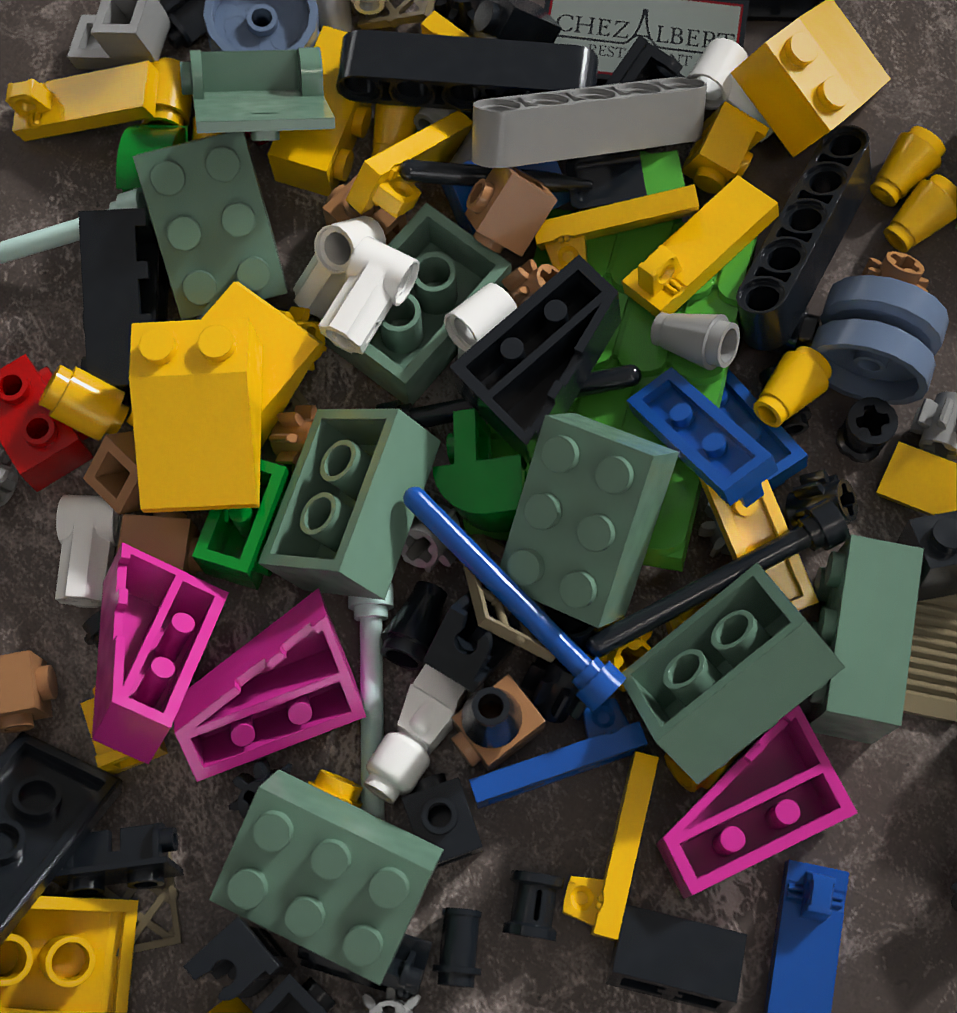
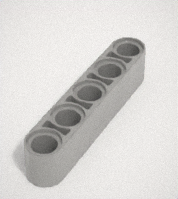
M672 77L478 100L473 103L472 162L488 168H510L698 141L702 138L707 83L693 78Z

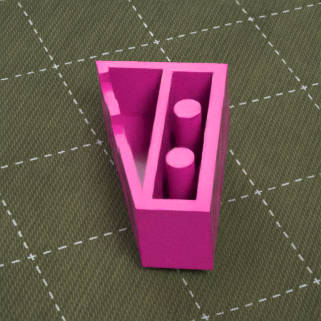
M121 543L103 581L92 740L149 765L173 724L229 592L132 546Z
M316 589L187 689L174 719V733L196 782L366 717L358 685L320 589Z
M797 705L782 717L775 726L767 730L671 827L656 845L683 899L858 812L802 709Z

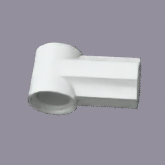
M716 38L709 43L687 78L698 79L707 83L705 109L716 110L726 101L769 127L766 136L760 141L763 142L773 133V130L730 73L747 59L748 55L733 40Z
M359 216L322 227L317 232L314 241L315 254L293 288L295 292L294 302L299 307L310 309V314L321 319L346 282L348 263L360 241L370 236L386 244L384 230L380 224L371 217Z
M370 236L365 237L360 241L350 258L346 271V282L318 325L320 333L332 341L335 346L351 354L353 352L363 354L392 305L400 306L409 295L418 276L419 261Z
M494 283L485 285L445 315V328L451 340L458 347V358L517 308L512 297L499 285Z
M63 495L58 503L56 531L62 547L55 600L61 604L83 608H98L101 606L103 581L114 559L115 546H118L123 514L119 515L101 496Z

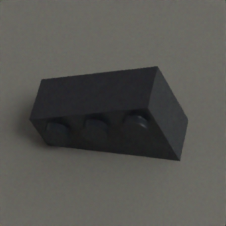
M145 208L78 211L83 292L82 319L86 356H83L81 359L80 369L124 391L125 395L122 404L131 406L129 385L132 323L168 321V274L153 224Z
M578 255L449 366L459 394L476 409L518 454L522 455L529 466L545 415L566 414L619 326L621 322L619 293L589 263Z

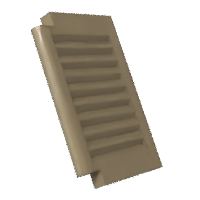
M957 594L917 602L903 710L905 714L949 723L957 722Z

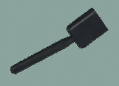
M639 149L568 159L566 162L567 175L550 171L520 169L544 183L552 193L569 192L571 205L578 212L647 196ZM407 159L399 166V174L407 182L474 187L480 179H486L492 168L472 164Z

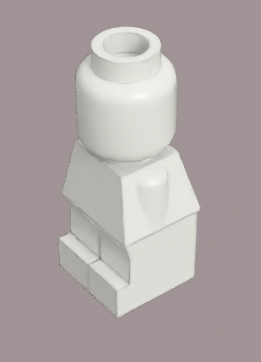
M425 664L414 682L409 686L397 724V732L387 733L368 760L366 769L369 776L364 782V786L374 795L390 804H394L399 795L411 793L430 764L429 755L454 728L452 717L459 712L465 701L474 693ZM484 683L475 692L483 689Z

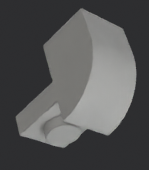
M101 0L96 15H81L67 58L76 69L104 70L148 60L150 62L158 61L169 31V17L158 0Z

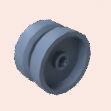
M205 0L203 17L209 37L210 51L295 50L301 47H314L320 34L319 10L316 0Z
M859 275L845 277L832 284L820 316L822 326L818 327L810 348L821 353L832 368V376L828 380L829 388L858 400L866 397H877L887 401L890 405L909 404L921 400L929 390L936 367L934 356L941 348L948 328L949 318L947 309L930 293L916 285L891 277Z

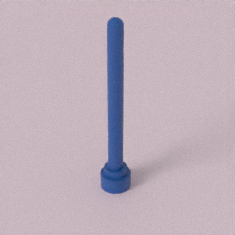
M411 487L405 491L403 496L405 506L574 676L571 682L579 689L575 695L592 712L626 680V677L610 661L604 664L597 656L591 660L423 489Z

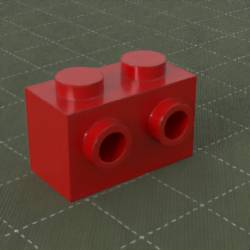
M24 354L0 368V443L18 473L36 492H39L94 457L84 442L89 436L50 417V410L38 404L53 372L48 366L38 370L29 357Z

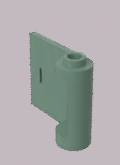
M301 47L295 50L207 52L190 50V61L180 62L182 95H193L197 134L251 132L252 141L280 140L279 131L335 129V116L324 97L320 47Z

